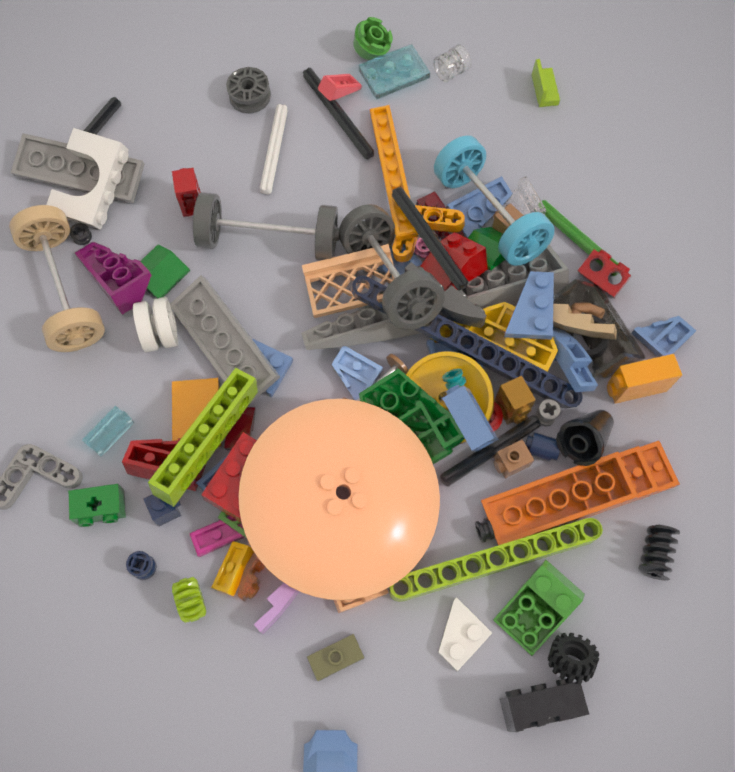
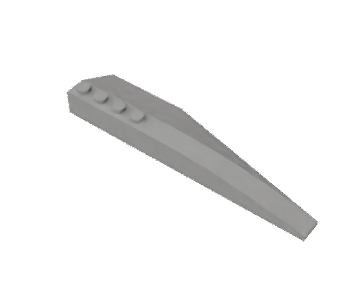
M548 245L538 257L526 264L513 266L504 260L491 271L488 269L468 282L467 287L462 289V291L467 295L469 301L474 305H479L482 309L502 302L516 307L530 271L554 272L555 296L569 291V269L552 247ZM367 305L359 307L358 311L349 315L345 312L339 315L336 321L332 323L326 321L301 334L306 350L390 340L419 334L420 332L414 329L403 330L395 327L386 314Z

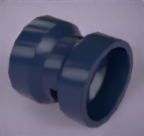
M144 551L133 552L126 561L127 571L140 580L150 579L156 572V561Z

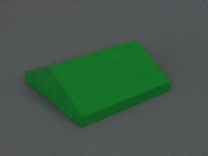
M492 227L474 229L468 239L486 247L487 265L491 271L505 260L498 249L503 233Z
M159 244L140 261L151 273L146 290L157 299L164 297L190 272V269L171 250Z

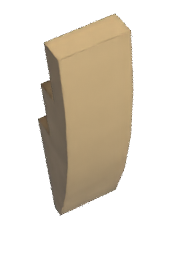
M553 304L554 327L584 336L616 340L617 329L615 324L594 323L592 314L571 313L569 304Z

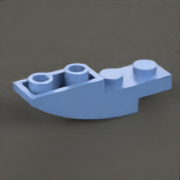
M553 326V338L558 349L553 361H558L575 392L594 391L598 384L587 367L592 362V359L575 338L565 330Z

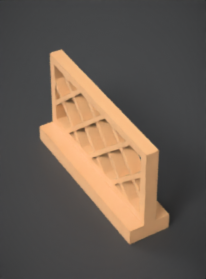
M389 244L382 245L381 248L393 264ZM374 248L302 265L314 318L367 306V304L356 299L351 291L346 289L350 281L355 280L356 277L354 276L357 271L364 270L368 272V277L371 278L374 275L382 279L380 283L383 285L394 280L393 276L392 279L389 278L391 275L389 270L386 275L376 271L384 263ZM342 275L347 278L342 286L332 282L336 276ZM320 280L325 285L319 292L312 288L311 282ZM359 283L360 286L357 291L361 293L364 287L369 288L365 283ZM329 286L338 290L333 299L324 294ZM342 293L352 297L348 303L342 304L337 301ZM383 294L377 296L378 302H382ZM321 298L330 302L327 308L317 310L316 304Z

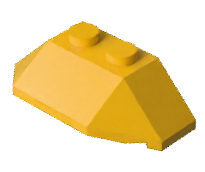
M506 302L483 309L487 316L485 324L481 328L465 326L471 332L547 372L558 352L553 337L552 340L504 337L516 308Z

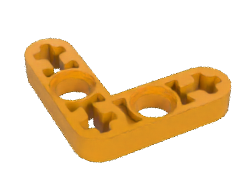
M415 205L420 214L424 215L425 221L432 230L459 232L465 226V216L459 210ZM435 215L439 217L435 222L428 220L430 216ZM395 236L392 246L394 259L398 262L409 261L413 256L417 238L397 242ZM403 244H405L406 250L403 253H399L403 249Z

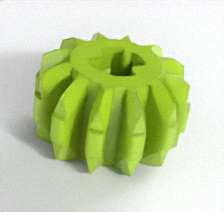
M186 577L173 583L172 593L180 619L187 623L204 617L207 611L198 580L194 577Z

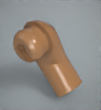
M574 303L570 306L572 307L571 313L582 314L583 312L602 319L605 313V309L591 303Z

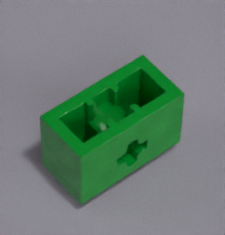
M119 484L68 491L69 520L79 527L93 526V522L103 521V523H116L118 519L126 518L125 493Z

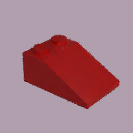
M456 232L440 241L468 282L488 270L486 247ZM430 252L420 267L431 273L443 286L444 291L451 285L456 289Z

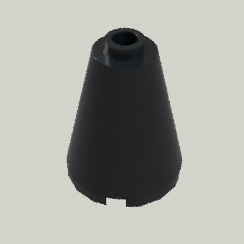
M596 410L564 423L556 436L557 447L565 458L568 456L574 461V464L579 466H589L597 462L603 455L613 428V417L605 410Z

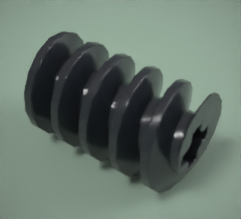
M652 525L647 528V533L649 534L645 537L647 545H644L642 549L645 554L640 558L644 564H640L638 569L642 574L650 578L668 581L670 579L664 576V573H671L672 569L666 566V563H674V559L669 557L668 554L676 553V549L670 547V544H678V540L673 538L672 535H679L680 530L666 525Z

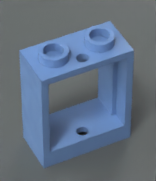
M456 385L446 391L447 395L442 399L472 451H479L499 440L470 389L466 386L460 387Z

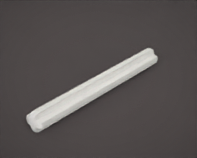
M278 104L276 106L260 184V192L262 194L269 195L272 192L288 112L286 105Z

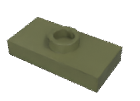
M354 634L307 656V659L317 681H320L364 659V655Z

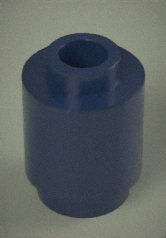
M536 432L532 436H527L525 445L533 457L547 461L551 459L557 461L560 450L557 447L556 438Z

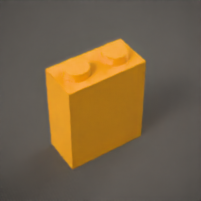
M674 354L621 365L608 381L607 392L613 398L615 404L664 393L682 376V372Z

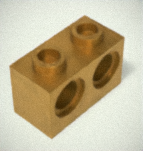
M519 376L500 385L494 401L500 406L503 419L509 425L513 422L519 424L528 418L527 415L532 411L531 408L536 399L523 377Z

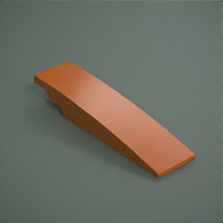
M658 440L642 447L637 446L620 453L615 452L606 455L592 465H578L481 500V503L492 525L497 544L501 545L632 503L677 487L680 483Z

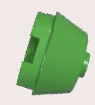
M368 17L367 20L359 22L355 28L354 49L360 57L366 60H374L390 50L393 41L391 30L389 32L382 25V20Z

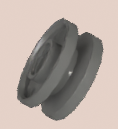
M244 67L234 71L228 77L226 83L230 103L236 110L242 113H255L264 109L270 102L271 91L267 75L262 70L254 67Z

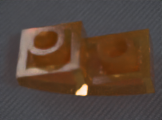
M255 553L249 559L239 585L238 597L244 602L248 598L251 600L260 589L258 585L261 581L254 574L256 572L260 573L265 568Z

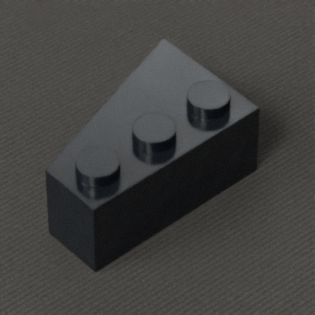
M565 678L564 680H556L557 686L547 688L546 683L530 686L532 692L523 694L521 689L506 691V697L500 698L507 732H520L531 727H541L549 723L589 715L582 685L577 684V682L570 683L568 682L569 678Z

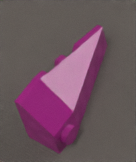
M91 242L75 252L77 258L122 315L132 310L134 303L142 302L151 273L139 260L128 259L122 253L116 254L110 248L96 242Z

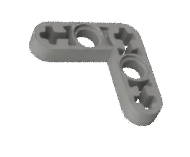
M32 444L24 445L18 450L0 477V494L7 497L5 501H0V509L6 510L15 503L34 472L68 489L78 487L83 480V475L75 466ZM26 454H33L40 460L37 463L36 461L25 457ZM49 461H55V469L51 472H45V464ZM63 470L68 474L73 473L75 476L74 480H68L60 474ZM15 471H21V480L12 483L10 480L11 475ZM7 484L14 489L13 491H11L10 489L4 486Z

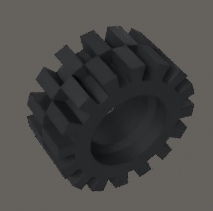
M561 633V636L557 635L552 642L548 655L549 667H553L552 672L555 675L560 673L559 678L562 680L567 677L570 683H573L574 679H576L577 684H582L583 680L588 682L594 676L599 662V651H596L597 647L595 644L590 645L591 641L588 638L585 641L582 640L583 636L578 634V637H574V633H569V636L566 633ZM567 655L574 656V657L578 658L579 660H574V659L568 657Z

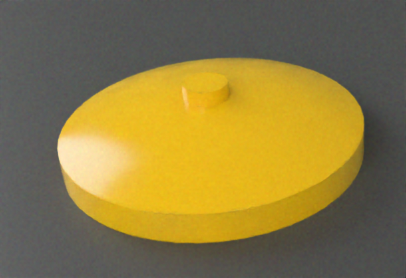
M437 352L423 357L407 372L406 375L449 411L442 399L447 395L446 391L448 390L442 376L450 370L462 369V376L466 378V383L463 386L470 389L488 421L490 420L494 407L493 386L485 370L470 357L457 352ZM464 439L460 444L467 442L466 439Z

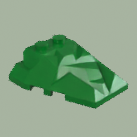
M399 368L359 393L361 402L377 406L407 425L419 438L433 464L453 452V448L465 439L451 413Z

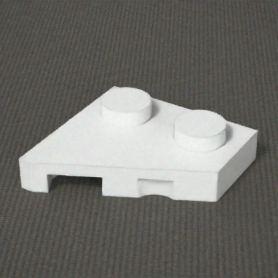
M457 597L452 603L438 653L456 672L492 634Z

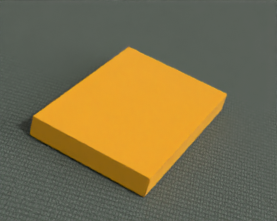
M218 378L172 381V441H176L184 436L220 389Z

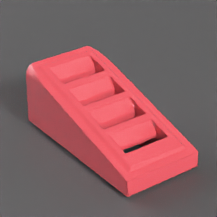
M351 74L325 75L318 86V90L329 101L339 99L362 88V85Z

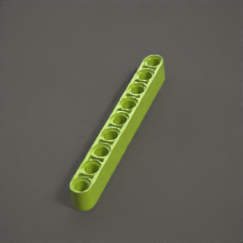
M586 518L409 572L397 582L406 585L407 593L397 595L393 588L394 585L389 587V594L394 601L404 602L589 545L602 535L603 528L597 519ZM584 526L592 529L593 537L585 534ZM561 533L569 535L570 544H566L561 540ZM537 540L546 542L548 546L547 551H542L538 548ZM514 547L523 549L525 553L524 558L515 556ZM490 555H498L502 561L501 565L496 566L492 564ZM468 561L475 562L478 566V572H469L466 568V563ZM446 568L451 569L455 574V578L453 580H446L442 576V570ZM420 576L429 577L431 586L428 588L421 587L418 583V578Z

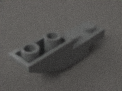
M412 262L405 267V272L412 270L425 271L422 267L415 266ZM451 285L444 291V304L439 315L453 322L481 328L485 324L487 316L485 311L479 305H474L469 301L467 295L462 290H457Z

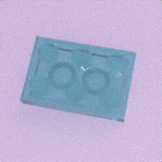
M412 44L359 64V72L376 100L430 78V71Z

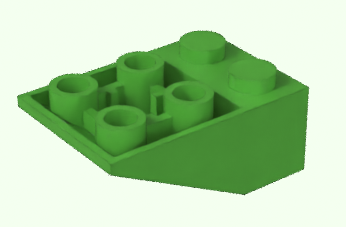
M545 559L493 621L533 656L581 604L585 593Z

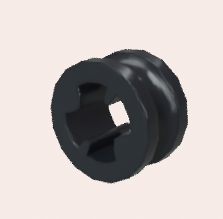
M77 223L70 228V236L75 244L86 245L91 241L92 233L86 224ZM83 232L84 235L79 237L78 233Z
M488 518L483 519V522H475V528L482 543L486 542L487 538H490V540L495 539L494 531Z

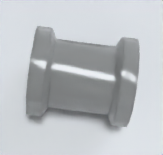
M546 399L539 405L535 416L538 417L541 425L545 427L550 426L560 414L561 409L556 401Z

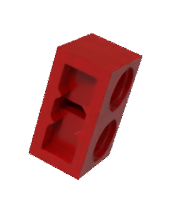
M194 167L172 171L175 195L183 217L193 216L196 199L201 193Z
M594 249L578 269V272L615 298L630 280L631 274L628 273L630 269L621 262L616 265L610 260L612 256L601 249L598 252ZM593 261H602L603 268L600 271L591 270V263ZM612 273H619L622 279L620 283L614 285L609 282V276Z

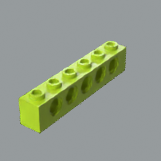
M237 368L232 371L149 480L148 484L154 496L173 507L176 505L258 393L255 377Z

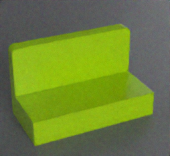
M535 59L531 76L538 106L559 105L560 97L553 68L542 69L540 59Z

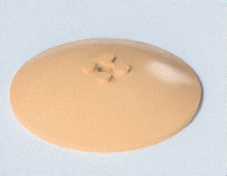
M350 399L314 401L299 406L278 418L261 434L246 459L239 486V511L242 526L252 550L261 563L277 579L301 593L328 600H350L367 597L387 589L404 578L417 565L428 549L435 533L440 509V493L436 471L429 454L419 438L407 425L389 412L377 406ZM340 486L347 487L350 491L349 498L345 500L339 499L336 495V489Z

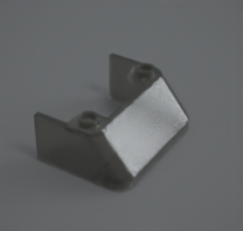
M575 279L554 294L553 304H569L571 306L574 303H591L605 309L602 320L606 324H615L616 340L609 339L606 351L600 357L593 359L594 365L592 369L594 373H592V376L594 378H609L613 376L619 366L645 359L640 346L599 286ZM581 335L590 350L596 348L601 341V338Z

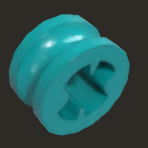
M462 369L450 370L442 376L443 381L446 382L445 386L447 389L456 385L461 387L466 383V378L462 376Z

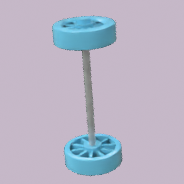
M461 136L452 140L440 151L435 160L434 174L447 188L461 187L472 181L510 226L503 233L498 249L510 265H523L538 257L552 241L555 232L554 225L541 212L526 214L515 221L477 177L486 161L487 154L485 148L473 136Z

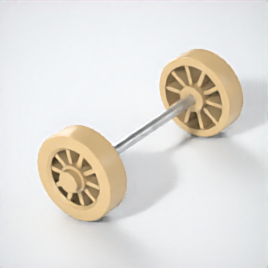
M50 205L32 206L18 212L9 224L13 241L16 246L24 250L44 251L63 311L51 316L42 326V333L47 347L57 352H72L95 344L105 332L101 316L96 310L91 308L78 307L70 309L50 249L63 243L70 234V226L65 213L61 209Z

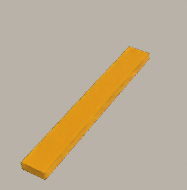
M390 105L371 108L369 110L391 216L395 225L396 240L398 242L418 238L417 231L392 197V190L398 187H402L409 198L410 195Z

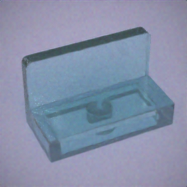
M115 405L82 441L102 457L133 425L134 421L125 411L120 410Z

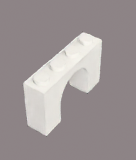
M73 128L66 148L74 155L95 161L98 164L100 172L98 183L91 192L83 196H72L52 189L46 205L61 209L68 220L84 223L87 226L101 230L102 225L107 220L109 205L114 200L116 185L121 180L123 165L128 160L129 149L121 142Z

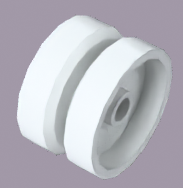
M167 297L154 299L153 311L150 304L146 301L133 304L135 326L145 353L158 350L159 338L165 348L178 346L176 321Z

